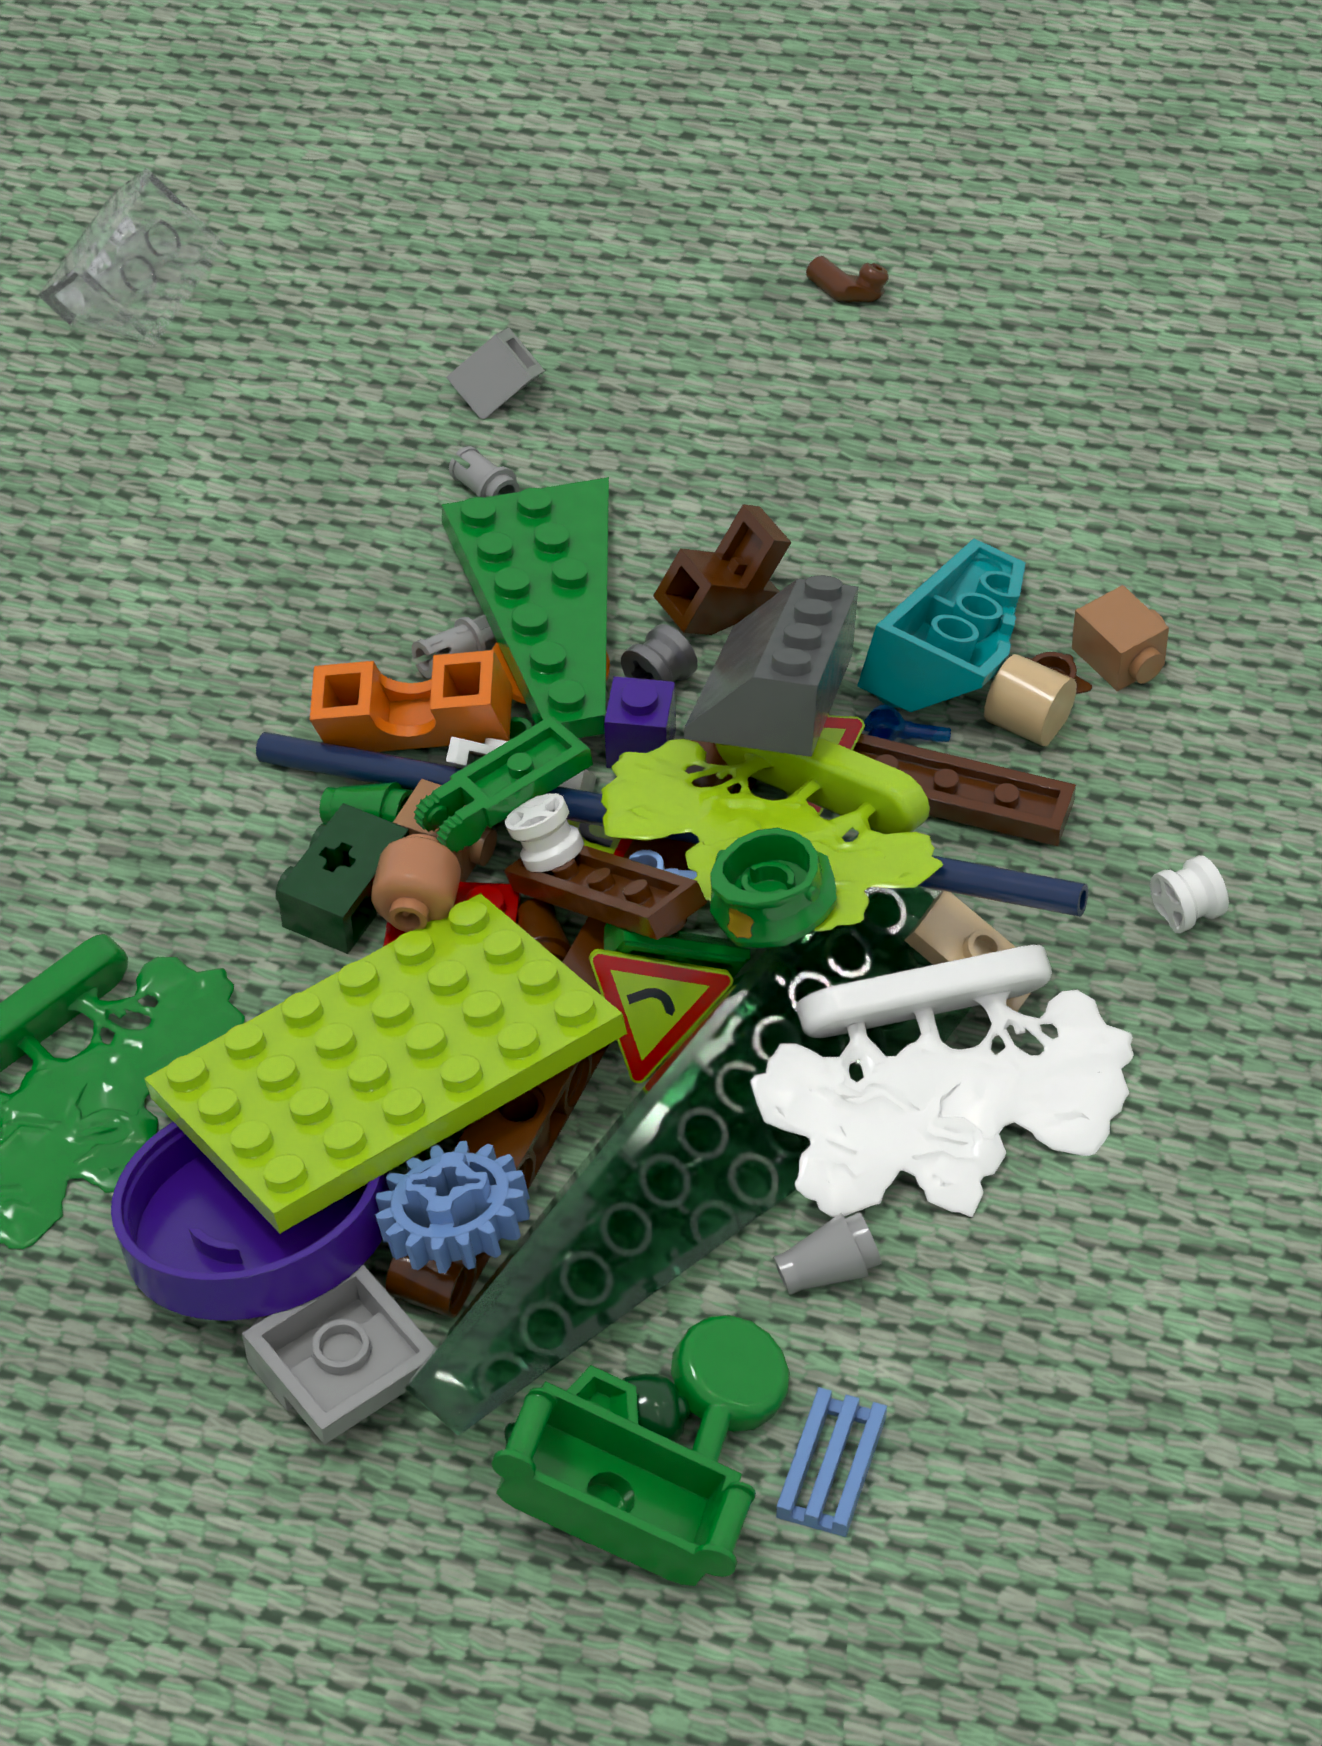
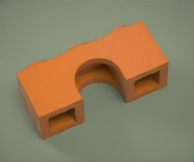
M494 650L433 655L432 679L418 683L392 680L379 671L374 661L314 666L310 721L324 743L372 752L449 746L451 737L478 743H485L486 738L509 741L513 687Z

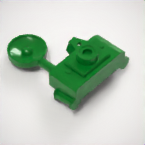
M732 1315L709 1316L691 1326L672 1354L671 1375L679 1394L687 1399L690 1411L702 1419L692 1450L638 1425L636 1386L590 1365L567 1390H563L545 1381L541 1388H532L527 1393L505 1449L496 1452L491 1463L493 1470L501 1476L496 1494L513 1508L669 1581L681 1585L695 1586L706 1573L719 1577L733 1574L737 1566V1559L733 1552L750 1505L755 1499L756 1491L749 1484L740 1482L742 1473L718 1463L728 1431L754 1430L772 1419L788 1394L790 1371L782 1349L767 1331L752 1321Z

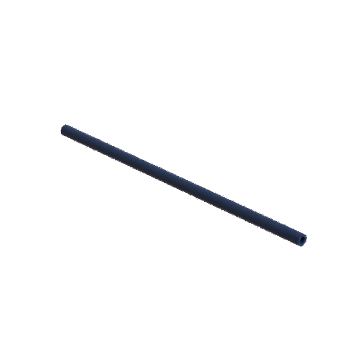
M263 732L256 745L257 759L263 763L374 784L397 782L403 789L414 791L421 779L443 785L450 781L451 775L463 769L270 732ZM561 786L546 793L563 796L569 809L567 820L604 827L602 818L607 809L601 803L602 794ZM693 833L675 834L665 837V839L692 844L699 843L698 836ZM843 839L845 842H851V841H853V840ZM934 855L932 857L941 860L943 866L918 885L919 887L1078 917L1083 915L1088 900V885L1085 883Z

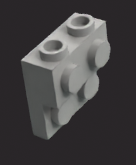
M364 1264L349 1278L325 1294L289 1310L259 1317L251 1328L242 1333L249 1366L286 1411L294 1407L324 1445L442 1369L440 1352Z

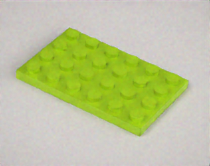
M480 893L467 901L456 904L449 911L447 918L431 920L427 922L424 929H415L400 935L395 941L358 961L347 964L335 974L302 992L289 996L284 1002L246 1023L231 1028L226 1034L195 1051L176 1058L166 1067L144 1079L151 1099L281 1234L366 1185L373 1179L385 1174L626 1035L627 1031L623 1014Z

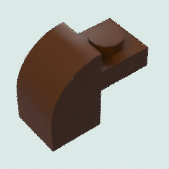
M743 504L715 552L680 548L653 597L683 633L713 635L739 623L780 592L770 581V578L792 542L760 506Z

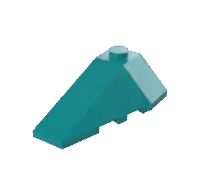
M973 538L876 625L857 687L876 695L878 700L885 705L903 708L909 712L982 688L998 673L1009 657L1010 639L1016 620L1015 611L1020 597L1026 562Z

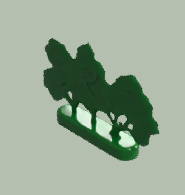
M100 934L84 941L0 1003V1072L25 1054L33 1060L32 1068L25 1074L18 1090L11 1094L0 1091V1244L4 1243L9 1249H24L34 1245L56 1221L63 1217L62 1201L66 1194L68 1180L84 1178L90 1184L100 1187L105 1193L114 1192L119 1176L127 1163L157 1133L158 1118L143 1107L145 1098L149 1095L144 1078L166 1067L176 1058L195 1051L226 1034L231 1028L244 1023L245 1016L229 1002L234 990V984L227 978L224 968L196 972L187 967L177 957H156L144 964L137 976L135 996L112 1001L99 1000L120 983L128 968L126 952L110 936ZM146 995H151L159 1003L155 1007L142 1006L138 1000ZM125 1010L149 1016L151 1022L149 1026L143 1029H127L120 1027L108 1018L110 1014L114 1013L121 1019L127 1014ZM80 1013H83L93 1021V1036L90 1044L73 1057L67 1059L53 1057L40 1044ZM104 1027L115 1033L110 1044L102 1042L100 1033Z

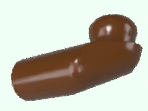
M824 256L814 258L806 270L807 278L838 302H875L886 292L883 287L889 279L887 270L878 264H863L860 268L859 276L846 274Z

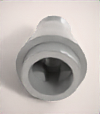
M840 1213L786 1252L773 1257L789 1295L805 1289L869 1277L868 1269L882 1264L875 1241L861 1213L845 1218Z

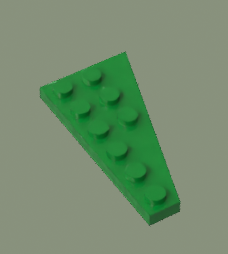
M609 477L545 488H527L520 492L490 497H472L465 501L442 504V525L535 724L551 716L578 739L605 734Z

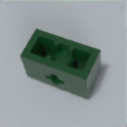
M343 803L328 824L322 823L316 829L308 850L295 867L290 866L283 872L278 881L275 896L279 903L282 927L349 954L378 914L371 901V893L380 854L389 843L409 836V829Z

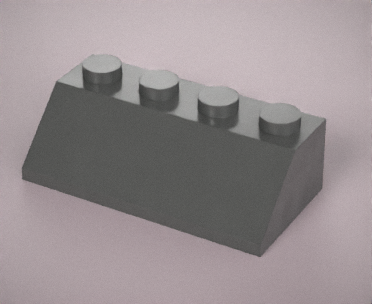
M825 575L811 576L807 579L797 578L733 626L685 725L684 739L812 757L853 655L858 586L843 585L841 580Z

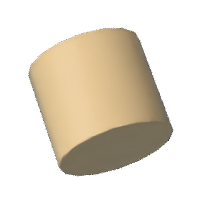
M1013 654L1004 662L991 683L984 707V717L987 722L1041 746H1048L1068 719L1076 696V681L1069 676L1021 655Z

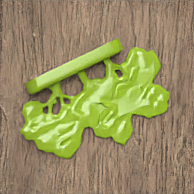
M819 737L812 757L715 743L720 756L728 765L708 764L706 761L707 752L697 742L688 739L668 740L659 748L648 753H622L619 756V761L612 765V770L617 777L601 789V803L607 809L602 819L605 835L609 837L649 841L683 833H693L698 836L699 843L686 851L685 856L688 869L697 872V877L693 880L698 881L704 897L708 901H711L710 873L716 861L717 853L720 850H725L738 838L756 830L770 828L793 831L811 841L816 851L828 856L835 878L837 905L826 920L815 928L814 931H828L837 925H852L864 920V912L869 904V898L864 892L867 888H915L943 866L941 860L932 857L935 847L931 843L930 836L913 832L929 817L930 806L922 787L905 772L822 737ZM695 765L705 768L695 773L688 774L685 772L688 767ZM717 773L716 776L719 779H723L728 774L733 776L732 779L713 787L700 788L695 787L692 783L695 779ZM752 777L791 795L781 800L762 799L751 793L748 787V778ZM739 783L741 785L740 792L731 794L727 788ZM808 802L840 816L831 820L821 818L815 808L808 805ZM854 828L859 832L858 837L851 842H845L842 839L850 829Z

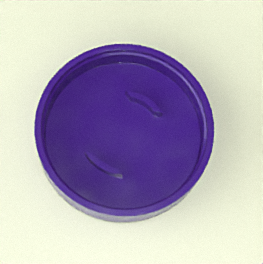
M171 1122L152 1136L133 1155L119 1176L111 1201L112 1225L132 1279L137 1287L158 1305L178 1314L198 1319L243 1320L263 1317L300 1306L325 1294L349 1278L369 1259L383 1239L375 1215L379 1212L376 1195L380 1192L389 1191L386 1176L389 1172L373 1179L366 1185L280 1234L174 1122Z

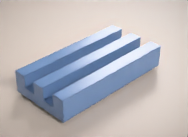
M818 1387L776 1506V1518L843 1537L847 1536L886 1420L887 1405L873 1402L871 1409L859 1406V1398L845 1395L844 1401L832 1398L831 1390ZM828 1414L837 1416L838 1418L807 1508L798 1507L796 1504ZM853 1422L866 1424L835 1516L824 1514L823 1510Z

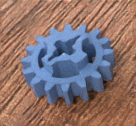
M460 1141L455 1147L454 1152L444 1153L439 1145L431 1147L430 1159L422 1162L418 1158L412 1157L407 1160L408 1172L405 1175L389 1173L386 1176L389 1191L377 1193L376 1202L379 1212L375 1214L383 1242H388L392 1256L395 1259L408 1255L411 1267L415 1270L425 1266L429 1260L436 1262L438 1273H446L452 1261L462 1260L463 1265L468 1270L475 1268V1255L485 1252L495 1258L500 1256L501 1250L498 1241L501 1238L518 1240L521 1236L518 1222L529 1220L530 1218L527 1200L530 1198L522 1170L516 1171L514 1159L510 1154L496 1158L494 1147L490 1144L480 1148L476 1154L470 1153L467 1141Z

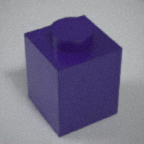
M613 677L604 720L606 768H612V765L619 761V756L624 752L648 753L659 748L668 740H674L676 731L675 682Z

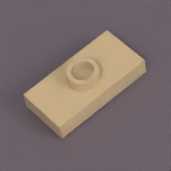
M942 891L934 899L904 940L933 965L1016 948L955 895L946 891ZM1031 993L1007 999L1006 1005L1018 1012Z

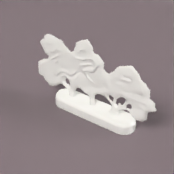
M1028 945L840 984L811 993L796 1004L802 1030L812 1038H826L848 1033L850 1042L840 1057H822L798 1044H779L774 1055L768 1059L766 1073L755 1075L750 1082L765 1123L809 1138L811 1145L801 1154L798 1178L794 1184L796 1190L804 1197L817 1201L819 1210L831 1217H836L840 1213L845 1217L870 1206L880 1204L885 1190L892 1184L898 1173L903 1170L915 1176L919 1186L924 1190L928 1202L948 1211L959 1212L973 1217L983 1195L980 1182L983 1177L994 1175L1005 1158L1006 1150L999 1135L1004 1126L1015 1122L1032 1132L1037 1140L1052 1150L1080 1156H1090L1099 1150L1110 1134V1120L1122 1111L1124 1100L1129 1095L1121 1069L1134 1056L1131 1048L1132 1034L1106 1025L1099 1014L1095 1000L1079 990L1060 992L1048 1002L1046 1012L1040 1018L1023 1015L1006 1005L1007 999L1036 991L1048 983L1051 978L1052 969L1045 948L1041 945ZM977 1005L983 1006L992 1025L987 1036L979 1045L960 1050L952 1049L941 1041L935 1023V1014ZM917 1019L921 1031V1036L918 1040L909 1043L896 1056H885L867 1037L866 1029ZM1053 1024L1057 1028L1058 1037L1051 1039L1042 1032L1040 1025ZM1012 1025L1016 1035L1025 1033L1026 1028L1044 1046V1051L1040 1055H1029L1014 1044L1006 1028ZM999 1035L1006 1047L995 1055L991 1051L993 1038ZM860 1059L864 1078L856 1082L851 1079L849 1067L851 1063Z

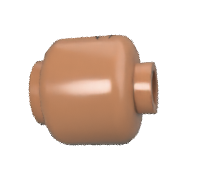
M412 834L389 843L380 854L372 886L371 901L378 914L395 928L405 932L424 929L427 922L431 920L447 918L449 911L454 907L461 877V865L457 856L435 837L426 834Z

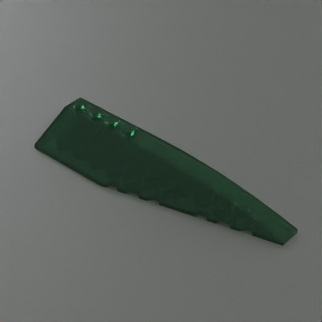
M919 886L915 888L869 887L864 891L869 898V904L864 912V920L852 925H837L828 931L813 930L808 935L784 947L757 948L748 962L734 976L732 986L684 1037L504 1259L404 1388L459 1436L796 1190L794 1183L799 1173V1160L801 1154L811 1145L810 1140L805 1136L765 1123L758 1108L750 1080L755 1075L766 1073L768 1059L774 1055L779 1044H798L822 1057H840L850 1042L848 1033L826 1038H812L806 1035L802 1030L796 1010V1004L802 998L824 988L933 965L904 940L934 899L942 892L941 890ZM972 1007L934 1015L943 1043H945ZM917 1019L866 1029L867 1037L885 1056H896L909 1043L916 1042L921 1036ZM860 1059L851 1063L849 1067L851 1079L856 1082L864 1078Z

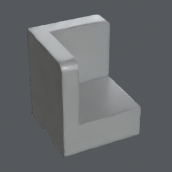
M507 328L490 338L446 378L478 417L485 419L515 393L533 382L545 370L513 331Z

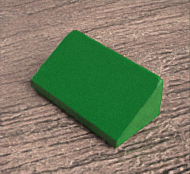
M606 923L604 927V950L724 969L729 971L732 978L750 959V949L740 947L732 940L677 931L672 935L656 940Z

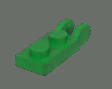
M549 716L451 775L450 781L433 790L431 795H426L424 799H420V803L416 805L417 808L414 811L415 816L413 818L420 827L428 832L430 830L435 832L439 828V831L436 832L438 835L436 839L450 851L458 853L459 850H464L465 846H471L478 842L487 826L491 828L506 819L514 809L526 801L550 792L592 766L591 749L558 720Z

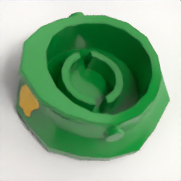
M781 828L761 829L738 838L725 850H720L717 853L716 861L710 873L711 915L726 936L740 947H784L808 935L826 920L837 905L835 878L828 856L816 851L810 840L793 831Z

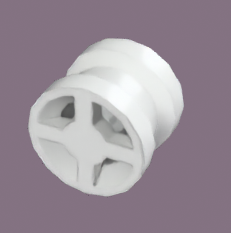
M559 794L536 796L514 809L505 820V825L511 838L521 842L523 848L520 856L526 869L531 872H545L558 868L575 858L584 846V841L578 828L569 825L566 818L569 814V809L563 796Z
M1198 855L1187 860L1183 864L1182 870L1177 872L1163 870L1154 874L1151 878L1150 891L1154 906L1169 922V926L1175 933H1182L1191 929L1198 918L1214 919L1224 915L1228 910L1229 899L1224 880L1215 865L1205 856Z

